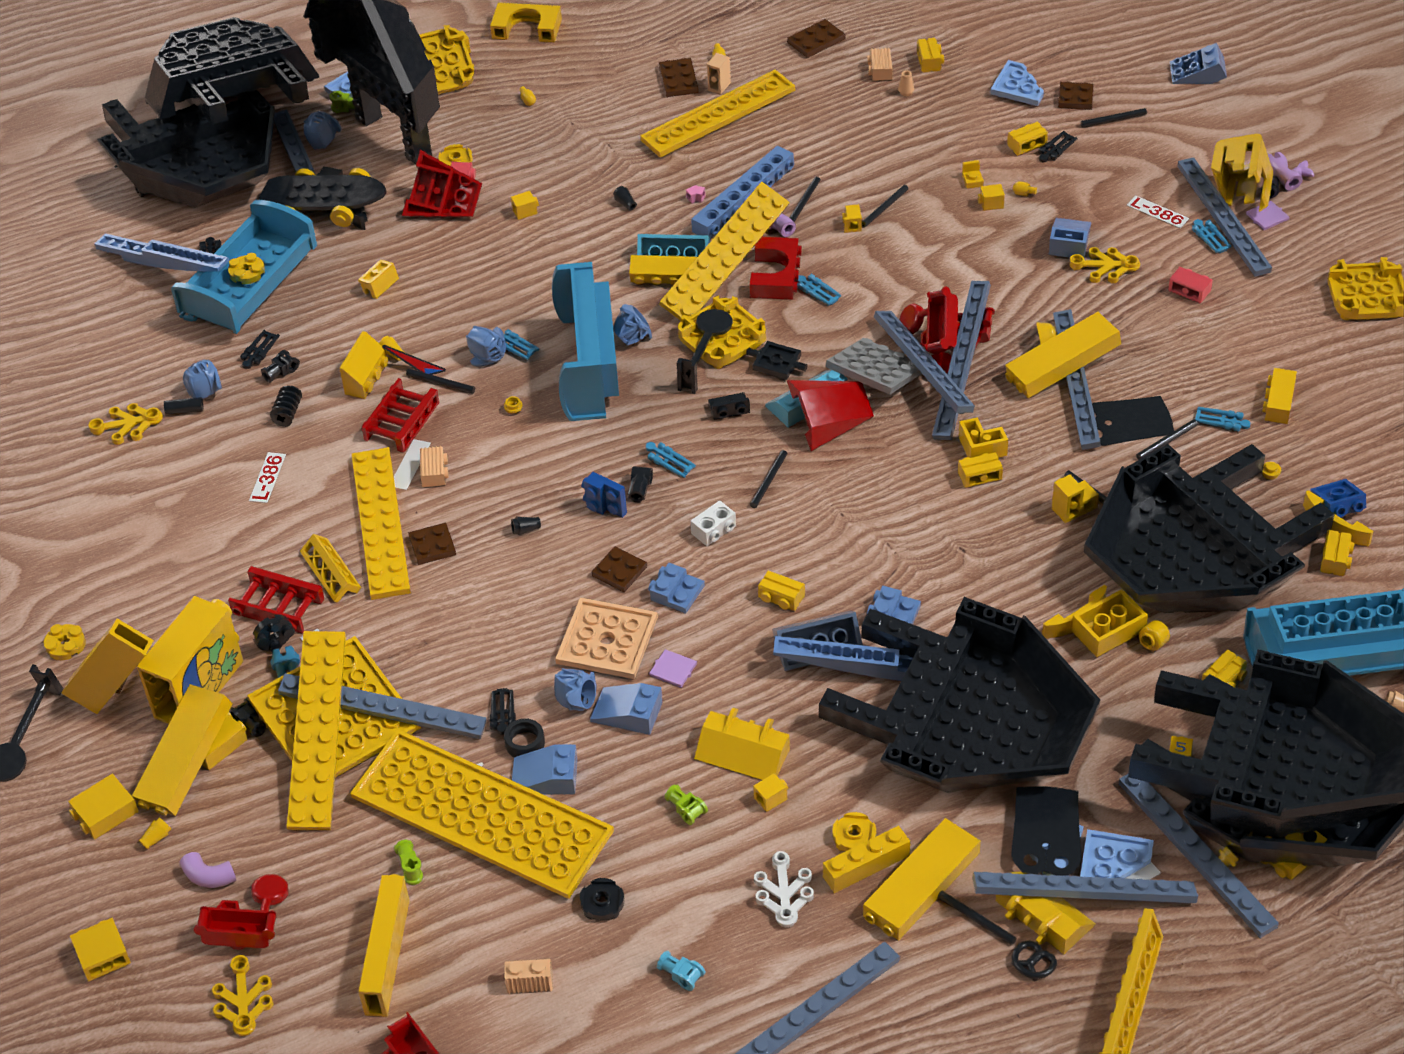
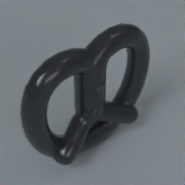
M1023 941L1012 952V965L1018 972L1028 978H1032L1033 981L1049 976L1057 967L1055 956L1043 950L1034 941ZM1027 947L1033 948L1036 951L1028 960L1018 959L1020 952ZM1042 958L1050 961L1048 968L1036 972L1034 966Z

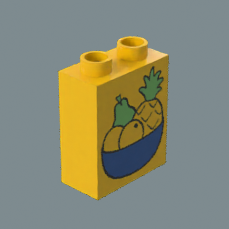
M194 596L137 665V670L155 719L169 724L190 684L219 693L243 663L238 643L240 638L235 632L231 619L232 610L223 601L213 599L209 602Z

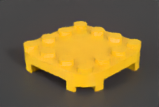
M443 25V29L419 34L426 49L424 51L428 60L431 59L434 65L438 94L462 89L473 83L474 64H472L462 31H458L450 27V25Z
M1381 257L1380 262L1346 264L1344 259L1338 260L1337 264L1329 268L1328 286L1335 309L1340 314V318L1343 320L1404 317L1402 266L1387 261V257Z
M719 295L713 297L712 304L690 317H687L685 314L680 317L678 325V338L690 350L695 352L704 335L697 328V317L702 312L711 309L723 310L731 315L733 319L732 328L722 335L712 336L701 357L703 361L713 365L715 369H721L723 366L746 355L748 348L755 349L766 342L765 321L762 317L756 319L738 304V298L734 296L731 299L719 298Z

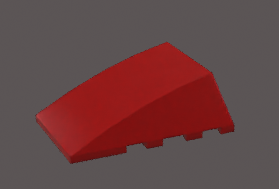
M420 150L416 163L418 171L410 199H406L402 216L473 217L482 183Z
M787 381L792 398H799L809 427L805 436L810 451L817 449L837 436L874 417L864 385L859 381Z

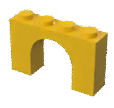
M498 2L490 25L492 39L508 40L511 28L515 24L523 21H532L539 24V42H555L562 20L561 6Z

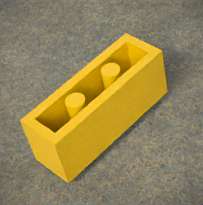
M1274 368L1273 375L1268 376L1267 386L1271 387L1266 388L1264 398L1268 399V401H1264L1262 412L1266 413L1265 421L1288 424L1297 371Z

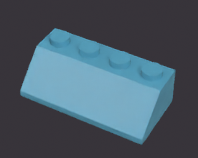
M638 234L637 255L698 257L710 243V236Z
M830 369L809 380L848 381V378ZM790 390L765 404V407L788 428L805 419L799 398L793 399Z

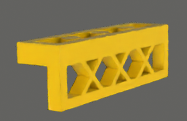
M312 534L300 550V553L333 601L339 602L347 591L358 593L362 587L329 540ZM313 546V547H314L313 555L310 556L309 553H308V551H309L310 548ZM319 558H322V568H318ZM327 571H331V578L329 581H327L326 579ZM336 583H339L341 588L335 593Z

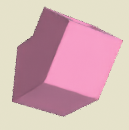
M692 186L686 189V198L691 203H702L705 198V187Z

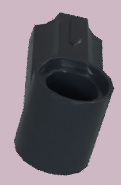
M632 467L628 498L633 502L640 503L642 500H645L648 485L652 484L653 468Z

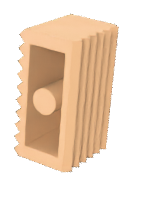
M890 48L870 49V55H867L868 73L872 75V81L892 80L893 69Z
M715 53L712 59L708 61L707 78L709 91L722 94L730 85L731 66L728 56Z
M442 446L420 448L422 487L446 485L445 479L449 478L448 467H445L448 464V455L443 452Z
M551 959L505 961L507 993L515 994L517 992L519 994L525 991L527 993H533L534 991L547 992L548 990L551 992L553 990Z

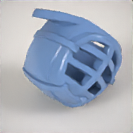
M323 111L314 112L304 120V134L314 150L325 149L335 138L336 131L341 132L342 130L339 122Z
M622 305L613 325L615 334L626 345L642 340L646 334H648L649 340L652 339L650 326L639 310L632 305Z
M473 326V329L466 335L469 351L474 355V358L470 361L473 366L482 367L490 365L503 358L506 351L504 333L499 327L490 330L484 327Z
M200 360L192 364L183 374V383L191 398L202 397L203 399L222 389L218 371L210 360Z
M562 668L560 672L555 674L554 692L560 705L569 710L584 711L593 705L597 686L594 672L588 674L583 670Z

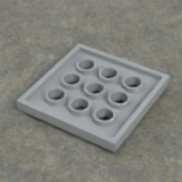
M862 338L826 360L825 367L889 395L922 374L903 353L890 350L887 346L876 344L868 338Z

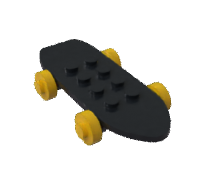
M302 168L297 170L295 176L285 175L269 179L259 200L279 203L294 210H332L330 214L331 221L339 227H348L354 218L351 209L364 207L382 199L386 195L387 190L382 182L370 177L369 173L361 168H353L349 175H315L311 170Z

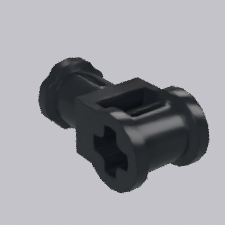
M282 350L276 357L271 359L272 364L261 369V373L265 380L270 383L280 374L285 376L288 373L295 372L300 365V361L296 357L290 356L287 350Z
M245 698L244 702L235 708H230L229 712L233 719L241 721L250 730L252 737H259L264 734L267 726L259 719L258 713L248 698Z

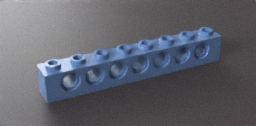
M780 146L772 149L691 219L692 232L697 235L710 236L711 239L723 228L761 181L771 188L776 181L794 167V153Z

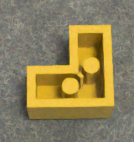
M978 417L959 421L958 437L967 457L972 458L983 453L996 452L998 458L1007 456L1008 438L1003 427L983 430Z
M1068 475L1054 482L1051 509L1064 523H1068L1096 509L1099 494L1085 480L1078 483L1071 475Z

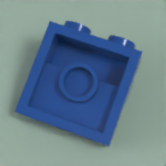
M592 472L583 479L581 487L585 489L583 501L586 502L587 508L601 515L609 511L611 514H616L623 518L627 514L624 486L595 472Z
M1347 479L1310 489L1312 493L1324 500V506L1340 518L1344 517L1347 513L1361 512L1367 508L1366 493Z

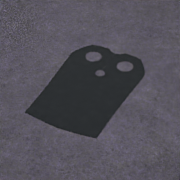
M1161 396L1092 403L1093 411L1096 413L1097 429L1103 433V436L1100 438L1101 446L1165 436L1174 431L1171 415ZM1110 420L1112 424L1106 425L1105 421Z
M1048 786L1016 787L1011 857L1022 872L1037 875L1041 872H1050L1056 876H1067L1072 874L1081 862L1078 791ZM1049 843L1051 847L1046 850L1042 845ZM1028 854L1035 855L1038 858V863L1034 866H1028L1024 863V857ZM1059 856H1063L1068 859L1069 864L1065 868H1059L1055 865L1054 860Z

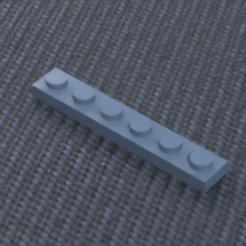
M288 110L276 112L274 124L295 172L305 168L314 173L313 166Z

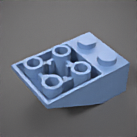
M1217 43L1170 61L1173 84H1212L1227 78L1224 56Z
M1056 218L1050 236L1049 255L1071 257L1074 254H1080L1085 258L1091 222Z

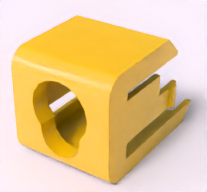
M1250 134L1218 141L1215 144L1211 169L1220 195L1228 206H1232L1235 184L1238 181L1236 196L1245 195L1244 205L1255 203L1257 183L1260 182L1261 177H1264L1259 212H1261L1269 204L1273 179V169L1262 135ZM1246 151H1252L1250 163L1244 165Z

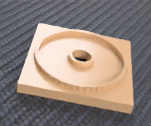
M580 598L555 658L556 664L635 679L656 624L658 613ZM605 637L614 639L610 644L600 642Z

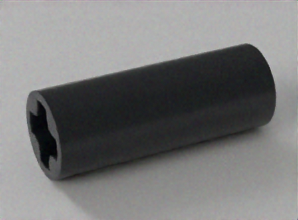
M202 397L164 401L165 414L204 410Z

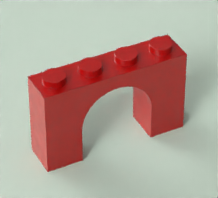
M762 237L755 245V262H775L784 265L786 268L776 273L751 272L749 284L750 298L793 300L794 293H797L798 282H795V280H799V270L797 268H800L801 258L798 256H802V246L799 245V238Z

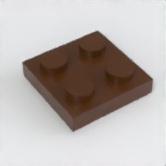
M1060 82L1058 108L1092 110L1094 84Z
M446 522L408 532L418 565L456 555Z
M614 546L591 571L592 577L625 593L645 571L647 562Z

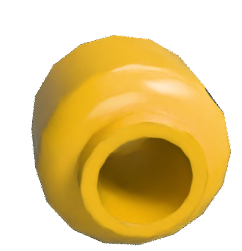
M1151 621L1139 631L1140 643L1148 650H1158L1169 641V629L1160 621Z

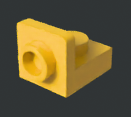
M979 160L962 163V178L967 189L984 186Z

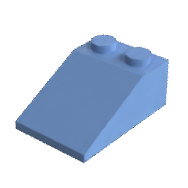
M644 683L603 687L590 722L650 735L663 703L661 687Z
M576 744L551 745L514 757L512 781L541 794H575L578 763Z

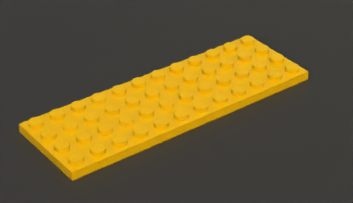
M399 729L396 730L350 793L353 799L567 899H570L614 832V827L610 824Z

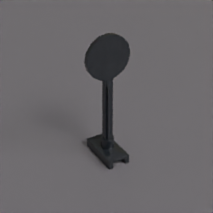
M719 309L706 310L697 317V328L704 335L691 360L679 358L677 361L678 391L687 388L692 389V394H696L698 390L697 365L711 337L722 335L732 328L733 319L726 311Z
M32 664L29 670L37 683L35 694L11 742L0 744V782L13 780L22 773L26 766L27 757L19 745L43 697L47 693L60 696L64 689L50 668H47L45 673H42L36 665Z

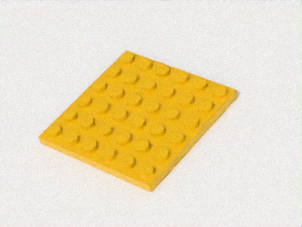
M356 636L346 640L342 686L402 699ZM300 666L287 674L300 676ZM283 675L250 693L247 697L292 761L298 699L279 695L278 690L284 677ZM340 708L335 778L381 752L397 729L412 734L421 729V726Z

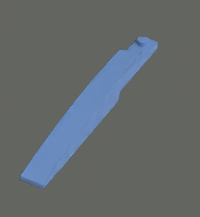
M106 233L94 243L97 250L121 255L124 261L165 269L219 271L229 261V257L161 241L151 240L149 243H144Z
M775 636L773 651L775 656L807 664L902 681L913 657L907 655H899L898 649Z

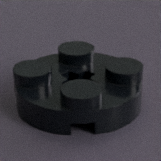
M278 614L274 615L276 618L269 619L267 617L255 627L253 641L260 650L271 652L278 648L280 650L282 645L294 635L295 630L286 616Z
M594 879L586 888L584 886L581 890L580 905L585 917L588 919L600 921L616 919L624 907L623 889L616 885V882L612 879ZM601 896H605V899L607 901L599 902L597 900H599Z

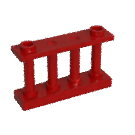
M398 378L390 386L389 391L368 420L363 423L361 430L364 441L368 442L373 434L393 439L396 442L397 451L404 453L440 403L438 390L430 388L425 395L404 390L402 379ZM402 396L420 403L414 408L397 403V401ZM391 409L411 414L409 419L403 420L387 414ZM384 421L402 428L396 433L379 428V425Z
M250 566L247 571L250 580L248 589L240 600L231 597L228 599L232 613L236 616H243L260 622L267 617L272 619L276 618L274 615H284L291 622L295 632L303 634L304 627L301 617L310 603L322 604L325 599L322 586ZM258 587L268 589L258 605L248 603ZM275 592L286 594L276 610L266 608ZM293 598L303 599L293 616L283 613Z

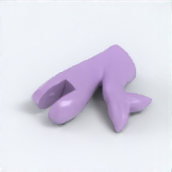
M1276 152L1274 157L1272 154H1268L1273 175L1278 177L1286 190L1291 191L1298 188L1302 183L1301 176L1314 177L1313 171L1308 168L1307 160L1290 170L1287 159L1281 152Z

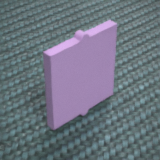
M1269 201L1268 206L1261 212H1259V206L1246 211V215L1253 220V223L1259 225L1263 230L1289 220V216L1282 211V208H1279L1272 201Z
M665 649L660 658L655 660V665L650 671L649 676L682 688L688 677H691V672L697 665V661Z

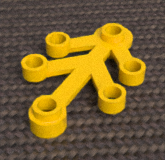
M1091 247L1089 249V257L1100 260H1084L1082 255L1074 254L1070 257L1069 263L1070 267L1076 271L1082 267H1101L1097 271L1090 273V281L1092 283L1100 282L1101 276L1114 267L1119 269L1108 274V282L1113 284L1117 283L1119 277L1127 271L1133 272L1140 268L1138 257L1134 255L1124 256L1114 247L1107 249V255L1102 253L1099 248Z
M131 403L127 407L129 414L116 406L109 409L112 419L121 418L122 420L104 423L102 419L95 418L89 422L88 426L90 432L94 435H101L104 430L122 427L111 436L113 443L120 445L124 442L123 437L139 423H141L139 427L133 429L130 435L133 441H140L143 438L142 433L150 425L161 422L163 415L157 408L146 410L139 407L137 403Z
M237 955L230 962L232 972L236 974L237 995L226 989L222 983L215 984L212 987V992L216 999L223 998L236 1006L239 1015L228 1010L226 1004L222 1002L214 1005L213 1012L215 1017L219 1019L225 1018L233 1023L232 1027L237 1035L247 1036L255 1030V1020L264 1010H270L274 1005L270 995H262L259 998V1003L248 1013V1006L262 991L271 989L272 981L269 976L263 975L258 978L256 985L247 993L246 973L250 969V964L246 956ZM268 981L267 984L261 985L263 982ZM223 989L222 992L216 993L217 990Z

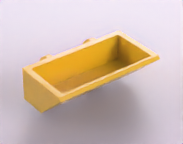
M732 708L728 716L713 711L709 712L702 726L694 759L761 780L773 773L778 776L790 750V736L771 728L774 722L773 719L768 718L763 727L755 724L753 720L749 722L740 720L736 717L738 713L737 708Z
M1022 871L1011 872L1012 874H1029ZM996 895L995 898L997 903L1008 910L1005 918L1008 920H1012L1015 917L1039 935L1036 939L1037 943L1042 945L1047 941L1062 954L1069 951L1096 924L1062 897Z

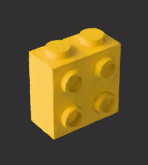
M113 917L70 935L88 982L131 964Z

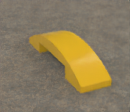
M1309 490L1306 491L1303 507L1306 511L1320 502L1324 504L1322 498ZM1336 514L1331 529L1339 533H1350L1352 535L1351 542L1361 546H1369L1371 544L1374 532L1358 521L1351 525Z
M1104 584L1090 593L1088 604L1066 618H1063L1058 613L1044 622L1042 635L1049 639L1072 633L1073 615L1106 598L1107 586Z

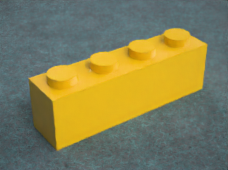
M631 255L630 282L635 284L652 283L659 285L662 283L674 285L697 257Z
M898 825L823 862V878L835 894L907 858L910 855V840Z

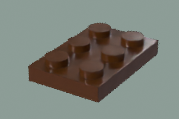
M824 19L787 37V43L803 56L809 58L845 40L846 34Z
M691 58L659 62L666 97L699 93Z

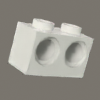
M719 500L690 521L691 534L708 546L736 527V513Z

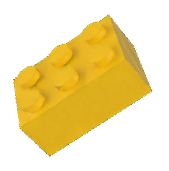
M1121 589L1074 614L1071 631L1096 657H1099L1139 635V631L1147 624L1148 614Z

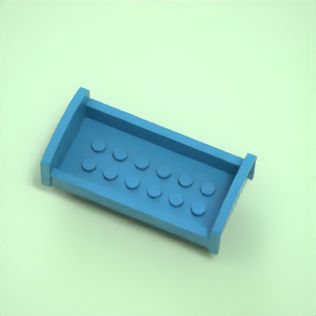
M254 200L250 204L252 215L214 254L229 257L230 261L233 258H238L248 253H255L257 257L262 259L265 267V273L261 274V279L251 284H242L241 281L237 280L233 282L228 272L229 261L219 271H197L187 283L176 282L171 287L177 313L181 314L183 311L231 329L233 333L237 334L241 330V325L307 253L317 247L312 220L282 204L266 200Z
M592 262L557 265L552 277L553 304L562 323H575L578 360L576 362L563 363L559 374L561 406L569 421L606 418L605 397L619 396L609 281L594 283Z
M1404 589L1274 605L1261 609H1256L1255 607L1247 608L1243 638L1252 668L1257 650H1263L1323 664V661L1327 660L1349 676L1404 669Z

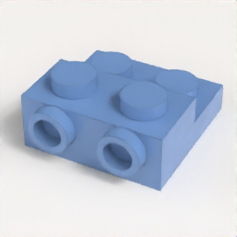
M668 563L666 567L662 566L660 568L658 579L650 582L648 588L650 599L656 603L687 613L704 588L705 582L688 575L685 568Z
M882 585L881 590L875 591L873 598L875 603L874 605H869L867 613L871 608L913 624L921 607V601L902 596V590Z

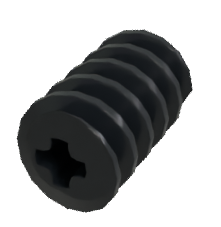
M290 385L280 388L270 412L271 420L278 426L288 427L292 424L302 398L300 389Z

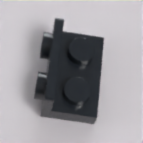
M745 392L708 399L713 420L750 413V400L746 397Z

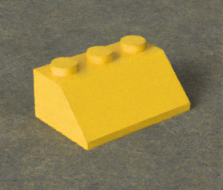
M362 331L339 368L345 395L366 399L369 392L373 390V385L376 380H379L384 367L388 365L386 350L365 331Z

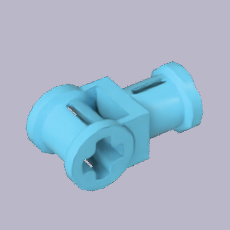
M665 951L657 963V969L671 973L672 980L687 991H692L699 977L704 976L706 972L698 962L688 960L685 957L679 960L671 956L669 951Z

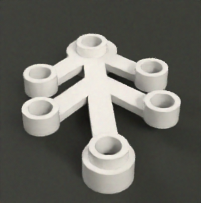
M778 851L772 857V866L778 871L779 887L767 879L765 872H756L754 875L755 885L766 889L759 890L756 893V902L775 913L776 921L780 926L789 928L797 922V912L814 898L813 889L806 886L800 890V897L790 905V898L805 883L811 881L812 873L808 868L800 869L798 878L788 887L787 869L790 866V857L787 853ZM767 891L781 900V906L769 899ZM760 896H765L766 898H765V899H760L759 897H760Z

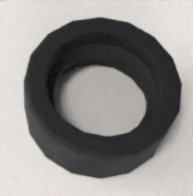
M529 718L515 720L504 731L505 747L512 757L533 752L545 746L543 728L535 720ZM523 732H530L537 736L536 740L528 745H517L512 742L516 735Z

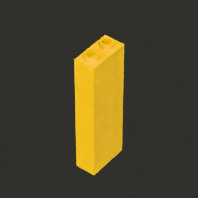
M1096 312L1005 365V377L1009 383H1013L1019 393H1023L1027 398H1030L1120 346V331L1103 315Z
M117 618L69 678L61 693L93 713L98 714L146 656L154 640Z
M192 684L189 685L132 794V797L138 801L137 805L146 810L153 808L157 813L164 816L167 813L176 816L233 704L224 694Z
M944 818L863 904V917L868 923L875 924L881 928L887 936L894 937L899 941L938 899L940 891H945L980 854L981 841L947 818Z
M397 874L382 875L358 991L365 1016L388 1017L410 902L405 878Z

